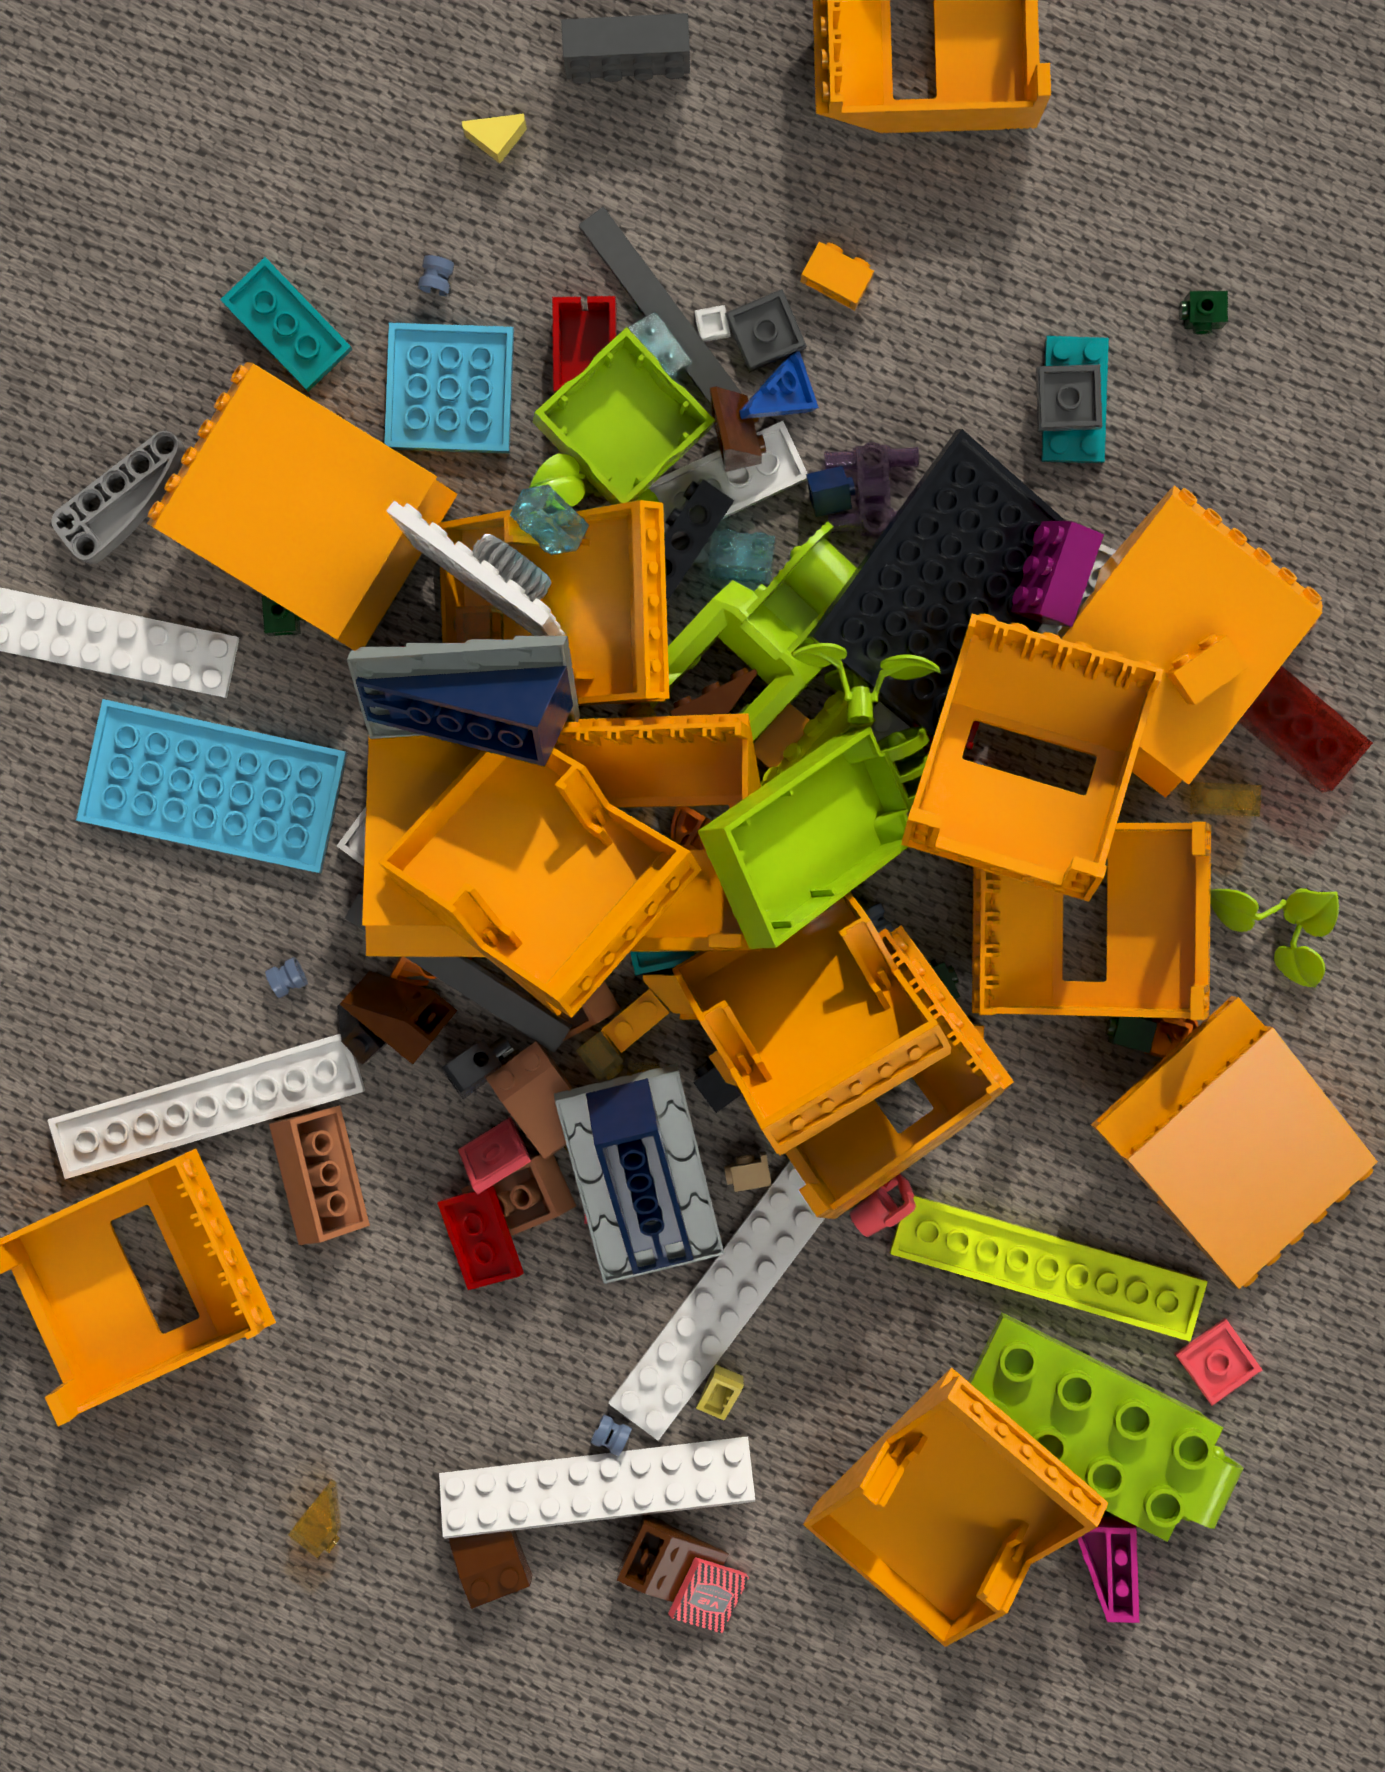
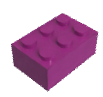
M1042 521L1034 534V546L1031 555L1024 563V575L1021 584L1014 592L1011 612L1041 624L1072 627L1104 534L1073 521Z

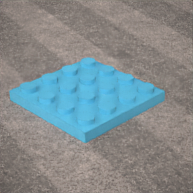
M389 323L384 444L393 450L510 454L514 328L503 326Z

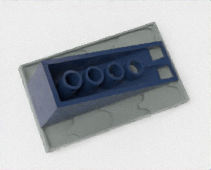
M515 636L513 640L471 639L465 643H407L405 647H360L357 651L351 650L346 659L370 739L425 735L545 767L565 722H578L580 718L570 648L568 647V636Z
M677 1063L664 1066L661 1069L656 1068L632 1074V1076H623L603 1081L602 1083L571 1089V1091L566 1090L554 1093L555 1104L604 1284L724 1254Z

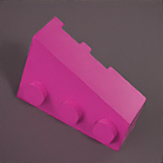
M1102 1517L1097 1528L1077 1538L1085 1563L1088 1566L1107 1622L1140 1623L1136 1526L1119 1517Z

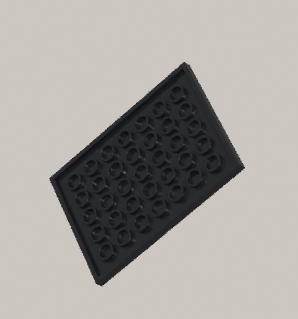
M957 429L809 634V637L816 643H833L845 648L847 657L841 660L843 665L872 689L875 687L879 672L883 670L880 667V662L886 658L896 655H916L935 663L940 668V673L932 672L926 676L909 680L895 679L887 676L883 679L879 691L883 698L916 725L925 728L926 733L934 738L971 615L989 614L994 616L999 622L1023 624L1030 631L1037 632L1041 627V623L1011 612L1013 595L1021 584L1024 575L1023 566L1026 559L1031 555L1034 546L1033 538L1037 528L1041 525L1042 521L1066 520L963 429Z

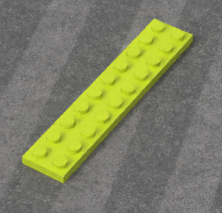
M916 1195L913 1198L916 1204L915 1210L897 1224L889 1252L891 1255L1189 1342L1193 1335L1208 1283L1206 1280Z

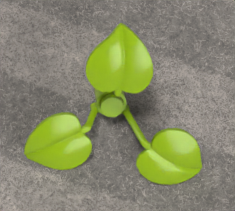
M563 453L553 455L538 468L529 486L531 493L564 508L573 507L582 499L592 494L596 497L602 496L585 478V475L579 472L577 460L573 456ZM647 489L637 499L659 502L657 496L650 489Z
M817 643L791 652V656L807 665L826 667L833 664L837 667V670L825 674L824 681L836 691L840 690L845 693L847 721L852 724H868L873 721V703L878 702V694L885 677L890 676L895 679L909 680L926 676L932 672L940 673V668L926 658L916 655L892 656L880 662V667L883 670L879 672L873 693H870V689L867 687L869 685L849 669H844L841 660L847 657V651L842 646L833 643Z
M1300 888L1293 892L1287 901L1282 899L1276 906L1263 913H1257L1259 905L1250 895L1232 889L1211 890L1210 904L1215 914L1226 927L1233 931H1250L1255 925V920L1260 921L1283 909L1284 918L1289 923L1296 924V928L1290 941V947L1279 946L1274 954L1275 965L1293 982L1302 986L1316 988L1325 975V963L1322 957L1313 949L1306 946L1297 947V940L1302 928L1305 932L1315 937L1326 936L1333 930L1339 913V899L1336 891L1316 892Z

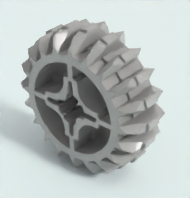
M484 534L480 540L478 539L473 546L472 552L480 564L485 560L499 571V575L506 583L509 579L516 582L525 590V594L531 599L530 601L533 602L535 598L541 600V598L545 597L552 583L550 577L516 549L494 535Z

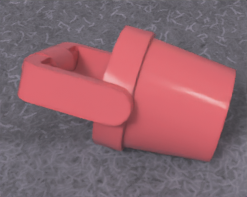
M898 1174L890 1181L887 1188L882 1186L863 1199L850 1211V1217L856 1228L864 1236L870 1237L886 1227L894 1226L915 1210L916 1204L913 1199L914 1193L910 1182L904 1176ZM897 1185L905 1202L899 1208L887 1193Z

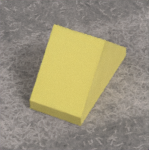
M524 114L462 121L465 137L499 164L527 130Z
M715 1364L696 1409L725 1420L743 1389V1376Z

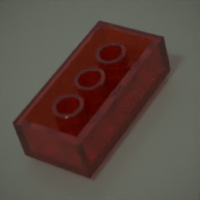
M1283 666L1278 669L1238 721L1321 793L1333 791L1373 744V742Z

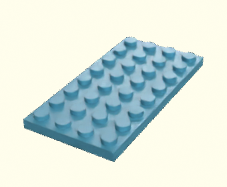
M102 699L76 821L322 873L348 752Z

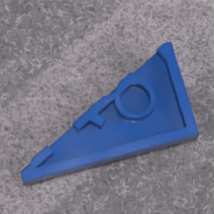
M800 351L788 356L739 411L741 419L808 413L819 408Z

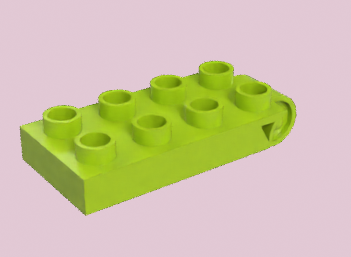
M852 724L698 830L707 856L713 865L749 949L777 948L908 848L901 845L908 820L906 813L911 810L928 757V754H925L923 749L929 742L925 728H907L891 733L889 736L876 741L869 725Z
M1002 1312L968 1379L970 1384L1108 1502L1106 1511L1166 1542L1169 1541L1175 1526L1182 1519L1194 1521L1214 1529L1244 1469L1239 1463L1226 1456L1221 1447L1215 1446L1223 1427L1207 1418L1200 1411Z

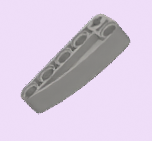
M160 431L154 434L55 511L51 519L52 526L74 556L86 563L96 564L109 555L136 530L148 516L152 505L157 500L159 501L165 493L164 487L173 473L176 474L181 458L185 453L182 441L169 431ZM168 441H173V451L169 454H163V445ZM149 460V469L145 473L139 474L137 469L139 463ZM119 479H124L125 486L123 490L114 493V483ZM94 498H99V508L90 512V501ZM68 518L73 519L71 523L74 526L71 529L66 528L67 524L65 521ZM89 541H93L94 551L85 556L83 553L84 545Z

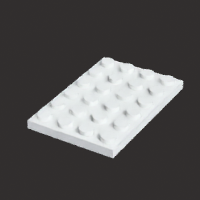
M393 501L386 510L413 547L532 635L564 636L566 634L560 629L561 625L555 621L556 617L550 613L552 610L537 598L533 602L530 601L531 599L525 594V590L511 579L506 583L499 575V571L487 561L483 560L480 564L479 560L473 556L474 553L460 541L454 545V542L447 537L448 533L434 522L429 526L421 518L422 514L410 504L406 503L402 507L396 501Z

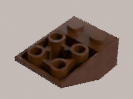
M743 668L730 675V682L720 686L719 682H715L702 689V696L694 700L687 696L673 704L674 709L670 711L671 716L731 714L756 680V669L748 672L747 668Z
M371 971L363 977L339 1004L411 1064L416 1062L457 1012L454 1007L432 990Z
M643 1515L618 1567L617 1581L644 1594L674 1602L695 1557L724 1566L729 1553L650 1515Z

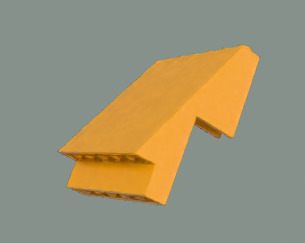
M246 362L244 366L239 365L235 369L230 379L233 384L228 392L221 393L214 405V408L217 409L211 420L206 419L197 433L200 436L194 448L190 446L181 458L183 466L177 475L173 473L166 482L164 490L167 492L161 502L157 500L148 512L150 520L147 524L343 645L357 651L360 647L366 646L422 554L413 547L386 510L393 501H396L402 507L408 503L422 514L421 518L429 526L432 522L438 525L458 494L437 481L436 475L257 365Z
M1175 485L1101 567L1095 589L1079 607L1073 626H1062L1056 633L1061 640L1071 643L1084 642L1091 645L1093 649L1102 652L1115 651L1122 654L1126 659L1136 662L1140 660L1154 663L1156 668L1164 670L1161 682L1153 696L1132 772L1165 798L1182 780L1188 785L1192 782L1322 614V598L1318 592L1309 586L1306 588L1296 582V576L1289 569L1277 567L1271 562L1272 558L1265 550L1260 547L1257 549L1253 548L1246 542L1247 538L1241 531L1236 528L1229 529L1222 523V518L1217 512L1211 508L1205 510L1196 503L1197 498L1185 488L1180 490ZM1211 634H1215L1216 637L1218 635H1228L1249 667L1196 705L1187 704L1166 674L1167 671L1173 668L1171 663L1184 653L1188 652L1191 655L1200 649L1198 643Z
M637 500L564 514L511 509L438 523V526L448 533L447 537L454 542V545L460 541L471 551L478 539L480 540L484 534L494 535L516 549L550 577L552 583L548 588L547 594L540 601L552 610L550 613L556 617L555 621L561 625L560 629L566 633L564 636H568V647L570 648L579 706L664 702L665 699H669L664 510L662 502ZM440 567L443 643H465L471 639L513 640L515 636H534Z
M425 735L369 738L362 926H365L366 956L485 957L396 884L379 864V861L482 750ZM556 743L554 748L561 752V745Z
M553 748L545 767L481 751L379 861L381 867L396 884L557 1016L563 1012L570 1018L576 1014L702 870L689 850L611 805L587 768Z
M851 892L826 909L777 948H762L761 951H700L672 968L699 1022L729 1068L761 1130L779 1156L951 1054L950 1050L952 1048L939 1024L899 971L871 919Z
M1235 996L1229 997L1091 1124L1099 1135L1159 1199L1157 1203L1229 1282L1238 1289L1242 1286L1248 1287L1258 1278V1271L1265 1265L1270 1266L1281 1257V1250L1288 1244L1293 1245L1304 1236L1303 1230L1311 1223L1316 1224L1320 1222L1328 1213L1326 1209L1334 1202L1339 1203L1344 1200L1351 1192L1349 1188L1357 1181L1362 1182L1367 1179L1374 1171L1372 1167L1378 1163L1275 1029L1265 1026L1239 997Z
M951 1367L822 1495L813 1506L803 1525L944 1647H947L1007 1614L1031 1564L1097 1528L1108 1502Z

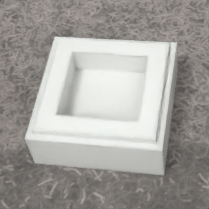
M725 305L694 311L698 334L704 342L731 337L729 324L725 316Z

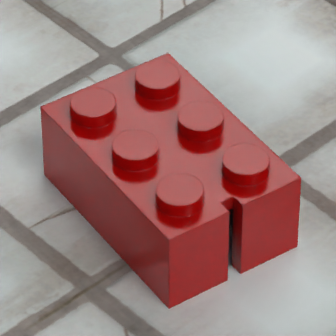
M581 296L552 297L554 394L565 383L580 375L589 366L593 358L617 336V304L615 296H587L589 311H583Z

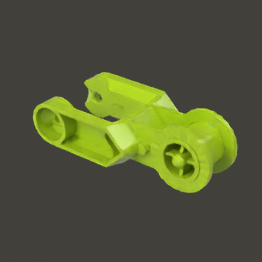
M829 521L822 525L813 536L809 537L805 544L795 546L791 550L790 560L779 570V573L773 578L768 587L761 584L753 591L732 580L712 598L668 646L669 692L689 669H693L700 662L702 655L718 638L752 670L756 669L757 674L768 686L751 704H747L739 712V714H749L753 743H755L789 703L791 704L824 668L807 665L791 656V652L815 643L809 637V634L857 569L826 539L834 529V526ZM643 702L640 704L653 709L659 702Z

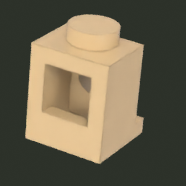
M760 1152L761 1159L755 1160L754 1155H744L736 1157V1163L724 1166L727 1185L733 1184L735 1192L772 1186L766 1152Z

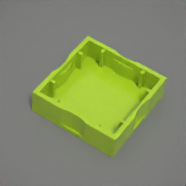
M627 327L593 358L589 366L580 375L565 383L534 412L533 423L561 453L573 456L577 460L579 472L585 475V478L611 505L637 500L711 430L715 419L697 400L664 371L658 359Z

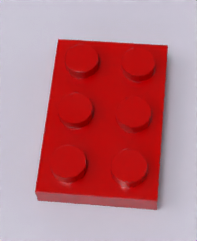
M493 1185L479 1194L473 1190L437 1202L468 1290L517 1278L524 1274Z

